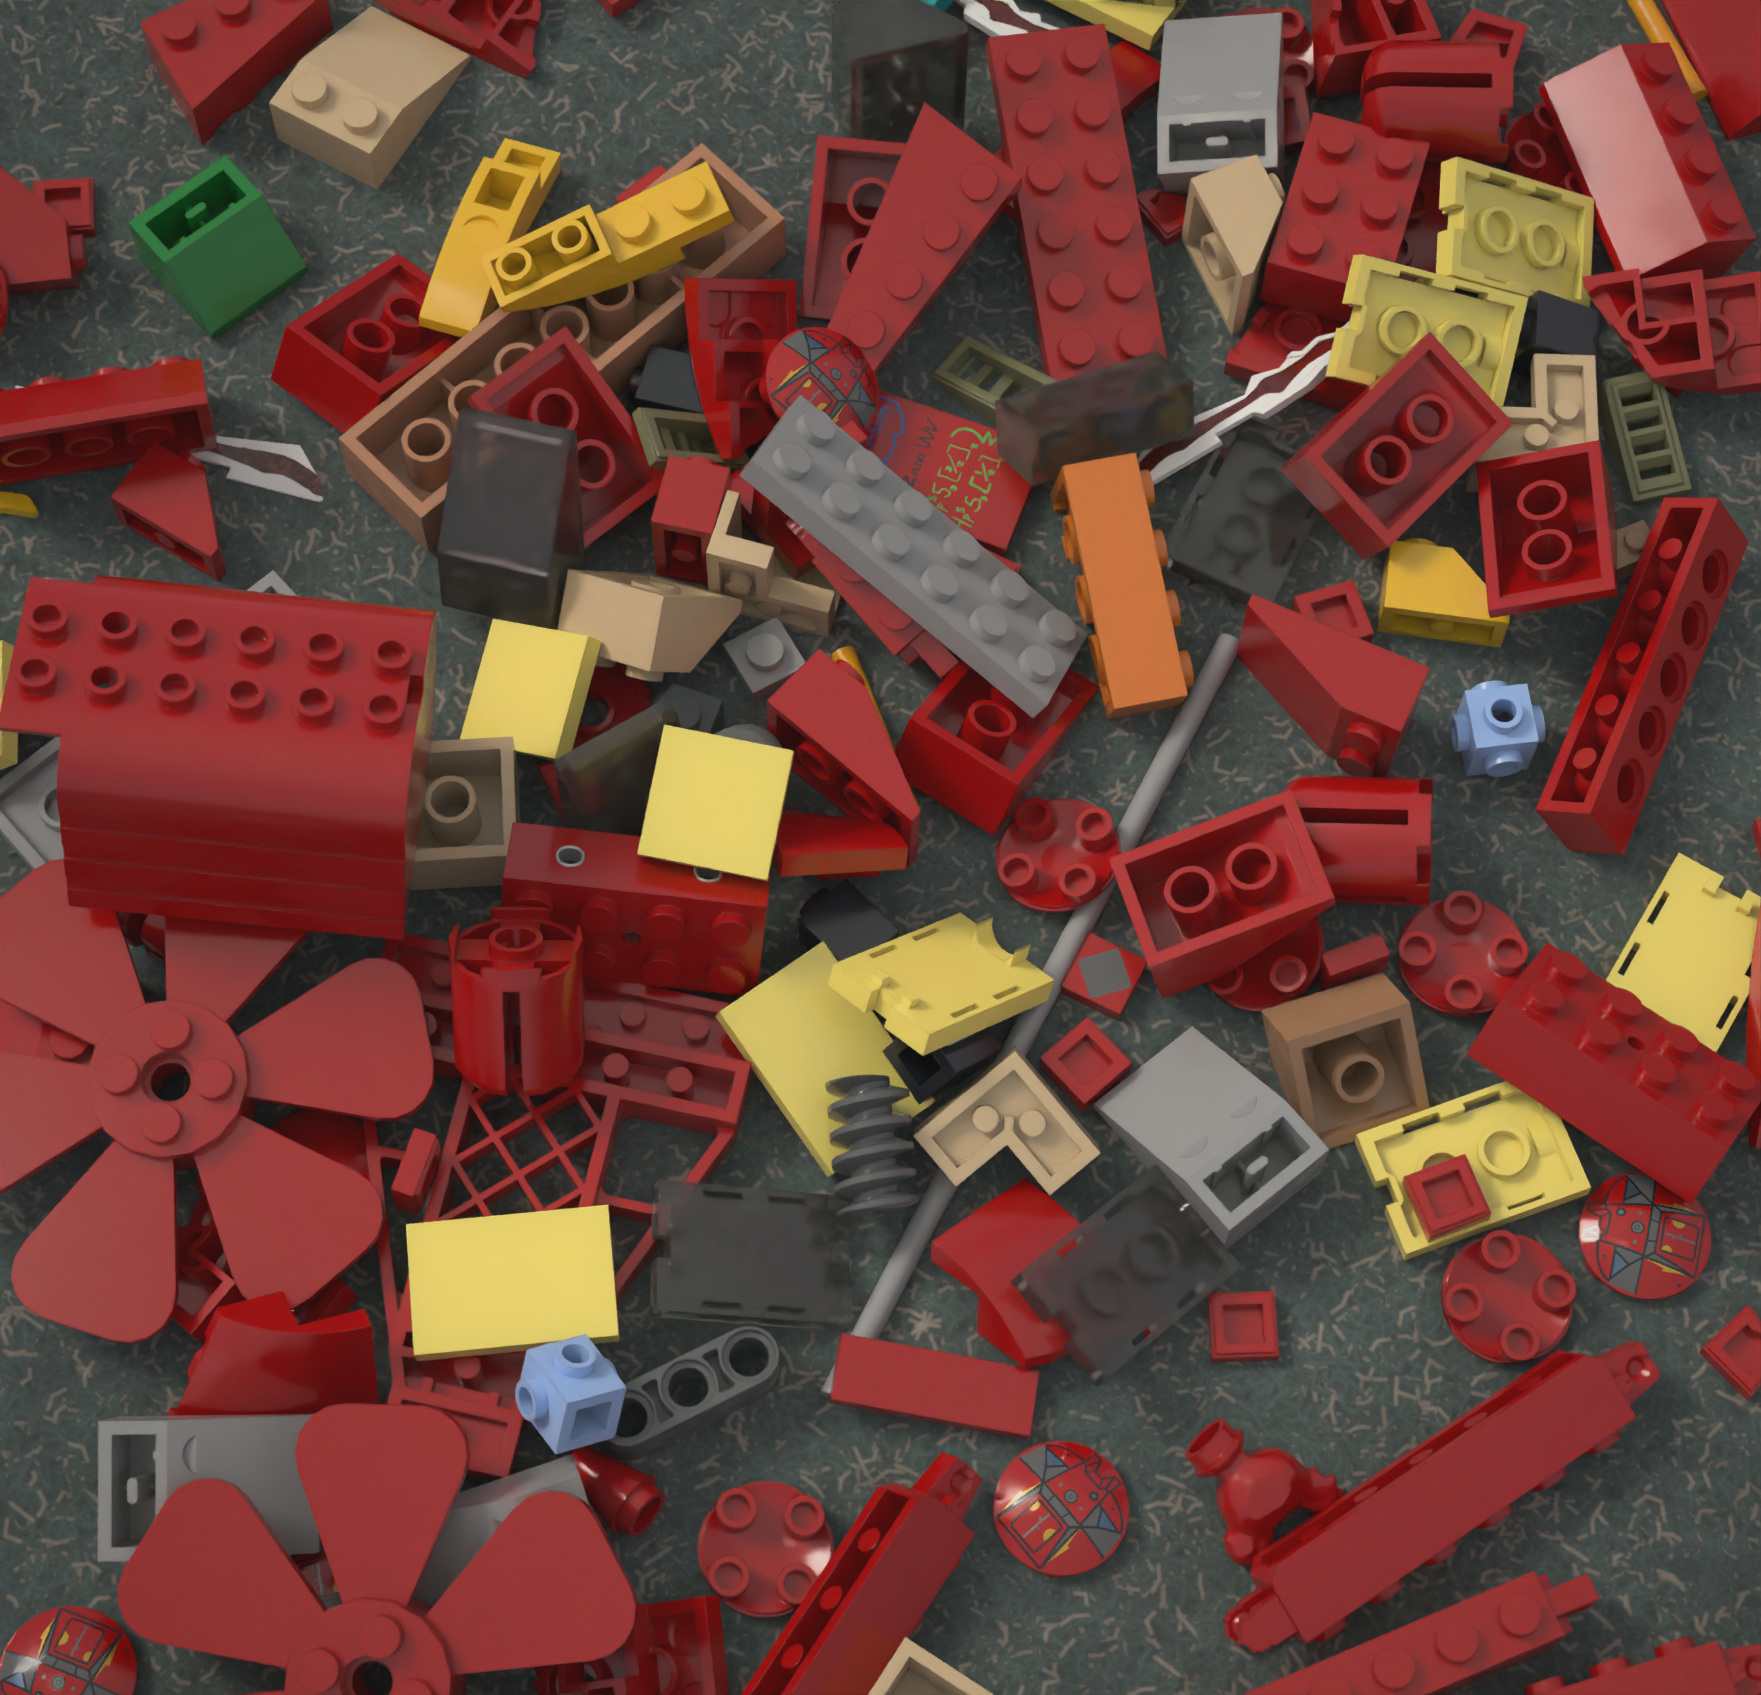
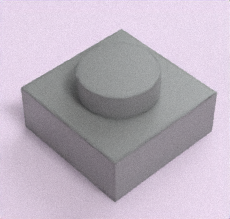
M778 617L723 644V653L753 702L779 689L805 663V660Z

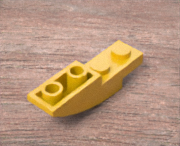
M505 138L493 159L483 157L459 205L439 254L419 315V326L463 337L492 314L498 301L479 257L526 235L561 171L560 152Z
M707 161L598 214H595L590 204L479 257V260L499 306L504 313L530 310L594 295L655 273L686 259L681 247L735 220Z

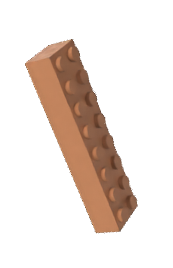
M703 143L642 192L707 161L732 213L734 222L681 247L686 259L627 284L576 300L530 310L504 313L499 307L338 438L347 473L428 552L510 485L467 401L468 397L565 326H567L617 396L629 386L635 366L645 367L651 345L673 350L688 337L684 279H758L786 256L785 218Z

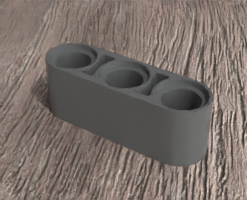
M744 1326L736 1328L625 1383L627 1388L621 1413L627 1411L637 1412L645 1417L647 1424L638 1435L625 1438L615 1434V1438L602 1441L603 1446L609 1454L620 1460L633 1461L644 1458L765 1397L774 1389L779 1380L780 1356L776 1341L769 1332L760 1327ZM747 1351L757 1352L768 1361L765 1370L751 1377L736 1373L731 1364L738 1355ZM693 1381L703 1385L708 1394L698 1405L683 1407L672 1400L671 1394L674 1389L681 1383Z

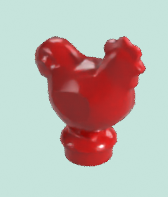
M1220 1418L1210 1423L1194 1438L1185 1452V1458L1195 1467L1194 1472L1198 1477L1203 1479L1217 1477L1216 1504L1227 1528L1223 1535L1224 1549L1235 1563L1241 1566H1252L1254 1556L1272 1544L1276 1526L1298 1508L1311 1512L1314 1516L1344 1496V1492L1336 1486L1337 1479L1335 1475L1323 1476L1314 1467L1305 1468L1285 1450L1268 1446L1244 1451L1242 1447L1245 1441L1242 1430L1240 1428L1233 1429L1223 1418Z

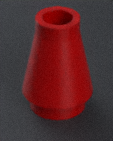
M590 1445L577 1448L572 1453L588 1503L613 1533L625 1532L632 1538L642 1534L658 1516L665 1501V1493L656 1487V1478L602 1454Z

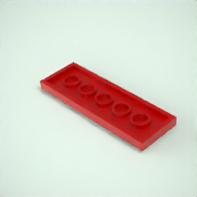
M1105 24L988 37L985 51L1005 161L1008 167L1022 177V187L1013 198L1044 374L1061 382L1062 388L1165 373L1169 365Z

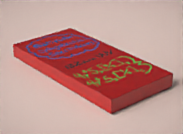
M879 390V403L876 415L864 432L868 437L866 450L874 453L885 466L914 490L922 493L933 506L962 530L970 533L981 546L1002 557H1006L1046 458L1047 446Z

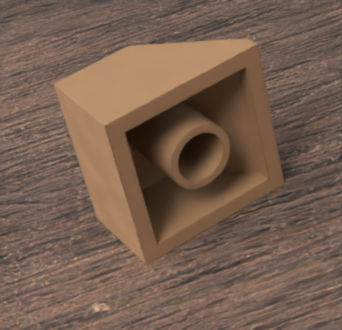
M1383 972L1262 1010L1271 1060L1288 1104L1329 1149L1355 1141L1356 1134L1430 1108L1411 1004Z

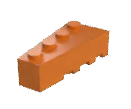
M1136 453L1064 465L1052 488L1050 497L1054 512L1067 510L1068 515L1063 516L1064 536L1061 537L1066 560L1070 561L1072 565L1079 563L1081 565L1083 575H1077L1075 578V595L1084 624L1094 623L1096 634L1088 636V647L1098 686L1100 687L1099 690L1106 718L1112 719L1180 706L1188 696L1186 688L1194 686V675L1189 653L1187 650L1178 651L1174 627L1181 625L1180 607L1175 591H1166L1161 567L1168 565V553L1162 530H1152L1148 507L1155 506V492L1151 474L1148 469L1140 471Z

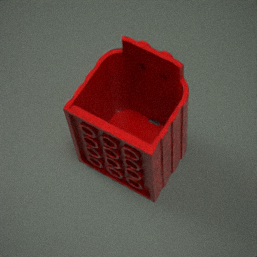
M97 575L93 583L31 577L1 704L0 731L60 737L57 767V806L60 816V833L64 852L63 860L67 879L68 905L71 907L403 940L434 730L436 611ZM108 683L109 688H99L97 685Z

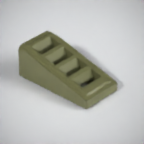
M968 335L930 376L934 384L1002 432L1038 444L1067 412V404L1061 382ZM971 356H973V358L957 373V371L965 364V362ZM976 359L984 364L969 381L960 378ZM995 373L1001 376L988 392L982 389ZM1015 387L1021 390L1011 403L1004 400Z
M1645 371L1603 381L1597 393L1598 413L1631 505L1636 506L1663 500L1664 497L1690 494L1692 487L1665 386L1653 383ZM1651 420L1653 425L1633 431H1628L1627 425ZM1659 444L1661 447L1659 451L1636 456L1634 454V449ZM1667 466L1670 474L1641 480L1639 473Z
M638 407L632 413L649 467L665 472L669 455L684 459L691 456L706 457L714 460L720 466L730 468L731 473L749 462L746 449L744 450L745 455L739 459H721L704 414Z

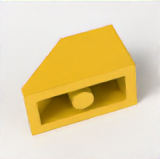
M1422 538L1395 541L1389 547L1383 568L1378 632L1501 647L1510 622V615L1490 618L1486 584L1454 548L1437 546L1434 542Z

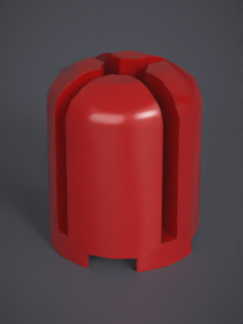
M1388 40L1376 46L1363 67L1360 87V106L1363 109V113L1360 115V124L1371 127L1376 134L1388 139L1400 138L1403 140L1429 142L1430 147L1425 163H1441L1454 157H1461L1480 164H1504L1508 155L1509 143H1501V128H1506L1509 109H1513V57H1506L1510 42Z
M1304 775L1288 783L1284 791L1292 790L1335 897L1336 904L1430 907L1433 778Z
M526 905L491 908L490 921L473 925L460 933L459 923H457L448 937L455 1064L465 1081L485 1093L509 1096L511 1086L510 1067L514 1065L516 1053V992H519L523 1096L546 1094L569 1083L580 1068L585 1051L584 951L580 926L577 924L575 934L568 927L551 921V909Z

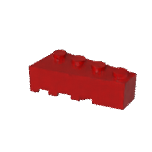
M925 102L827 329L846 336L860 348L872 367L873 372L875 371L876 377L1022 187V177Z

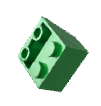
M226 155L128 222L140 261L211 340L308 273L307 266L262 194Z

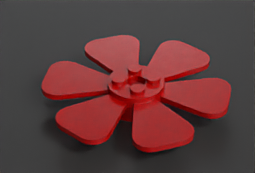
M63 859L50 860L34 869L0 897V1001L95 1047L90 1065L0 1050V1196L102 1131H105L114 1140L24 1241L14 1257L11 1278L15 1294L25 1308L45 1320L115 1343L132 1345L151 1340L166 1329L176 1313L179 1295L176 1171L192 1168L198 1169L233 1280L241 1294L248 1300L284 1291L291 1311H295L315 1299L369 1252L380 1238L385 1221L383 1201L374 1185L358 1172L252 1121L257 1103L262 1101L375 1121H399L415 1114L428 1101L435 1085V1064L423 1000L414 977L401 964L385 958H365L345 967L237 1036L229 1026V1023L311 931L165 916L166 1001L147 1003L118 912L69 906ZM175 1073L190 1075V1086L183 1097L175 1101L160 1099V1088L167 1077Z
M345 1403L327 1406L312 1415L299 1432L295 1448L297 1470L342 1600L341 1604L327 1609L252 1500L236 1484L221 1478L195 1479L175 1490L165 1501L129 1559L118 1584V1606L125 1623L140 1637L159 1644L287 1668L285 1689L233 1695H376L369 1690L364 1679L365 1669L370 1661L382 1663L391 1672L393 1685L389 1695H465L468 1673L585 1662L609 1656L628 1641L637 1624L638 1601L634 1587L597 1515L579 1497L569 1492L555 1490L531 1495L516 1506L433 1607L414 1597L465 1480L471 1458L468 1437L460 1423L444 1410L425 1405Z

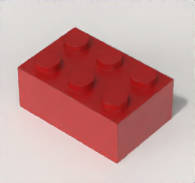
M1313 112L1267 260L1260 300L1345 323L1349 322L1353 307L1342 304L1353 255L1363 254L1397 263L1421 182L1430 143L1400 138L1388 139L1376 134L1369 126Z

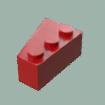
M186 0L140 21L150 59L202 146L216 135L215 130L238 109L244 110L255 100L254 95L278 73L283 75L333 30L328 0Z
M1310 0L1315 98L1360 91L1363 67L1367 58L1376 46L1388 40L1441 41L1442 36L1426 0Z

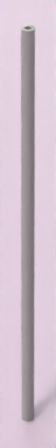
M1221 633L1218 636L1194 682V686L1191 687L1188 696L1117 828L1121 842V854L1136 848L1237 655L1239 640L1234 636L1226 633ZM1116 877L1096 899L1074 909L1042 970L1055 980L1048 1001L1018 1015L1002 1046L1004 1049L998 1053L995 1061L1014 1045L1025 1057L1027 1056L1061 991L1063 982L1117 884ZM938 1167L850 1335L878 1340L958 1188V1186L955 1187L940 1167ZM835 1364L820 1391L821 1395L827 1398L830 1397Z

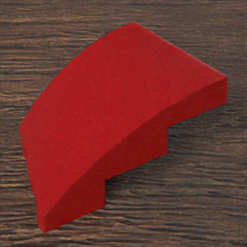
M374 0L409 25L510 74L527 78L535 67L536 58L533 57L535 31L540 21V0Z
M1639 268L1582 277L1585 292L1653 383L1675 389L1704 393L1739 394L1761 392V271L1703 280V272L1700 269L1641 279Z
M684 279L689 348L702 409L721 459H739L745 455V449L768 436L779 421L771 405L766 403L760 395L759 380L765 374L767 360L777 343L791 332L797 330L796 280Z
M783 809L772 862L780 877L816 875L818 880L880 876V871L905 869L909 847L895 828L887 823Z
M198 1175L194 1185L200 1194L188 1227L178 1228L179 1295L176 1313L172 1318L202 1344H205V1331L216 1308L247 1299L241 1294L233 1280L200 1175ZM336 1279L315 1299L301 1308L292 1311L297 1326L344 1314L359 1296L342 1281Z
M1025 1178L944 1232L931 1243V1261L979 1295L977 1334L1024 1368L1055 1362L1058 1358L1065 1355L1082 1356L1102 1351L1107 1340L1142 1333L1145 1340L1148 1341L1156 1339L1163 1332V1321L1154 1307L1106 1248L1071 1214Z
M284 1291L217 1307L205 1331V1344L195 1353L187 1370L189 1384L177 1408L170 1407L167 1416L316 1414L327 1406L345 1403L379 1404L372 1326L365 1309L297 1326Z
M719 1595L638 1605L637 1624L628 1641L613 1654L593 1661L533 1667L538 1676V1679L533 1683L539 1695H730ZM584 1671L597 1681L584 1682Z

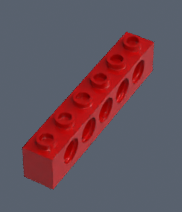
M1664 497L1535 809L1564 846L1571 851L1623 855L1749 543L1719 498Z

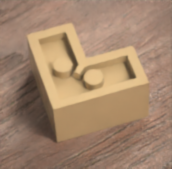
M1534 353L1530 364L1532 407L1498 406L1513 424L1470 466L1466 479V492L1478 493L1476 463L1599 440L1595 355Z
M727 490L706 551L708 590L742 599L743 604L740 613L742 615L765 621L778 617L784 626L828 637L841 599L840 593L817 567H814L795 580L774 556V547L743 539L741 495L739 492Z
M1016 1045L1011 1047L915 1127L913 1135L955 1187L1008 1145L1050 1196L1101 1153L1097 1142Z

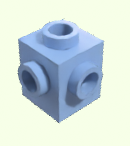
M1487 681L1474 686L1471 690H1465L1457 714L1450 715L1449 733L1451 745L1454 752H1461L1466 776L1487 774L1493 777H1502L1528 769L1538 743L1544 742L1545 722L1540 705L1531 704L1527 683L1508 686L1504 681Z
M584 1334L527 1349L521 1378L516 1385L515 1397L521 1415L527 1421L533 1423L556 1455L615 1438L627 1387L619 1378L613 1363L609 1359L604 1358L589 1337Z

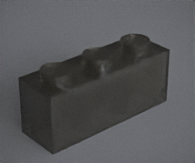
M1154 351L996 400L998 455L1028 483L1036 486L1057 479L1064 465L1139 453L1194 435L1193 381L1161 354Z

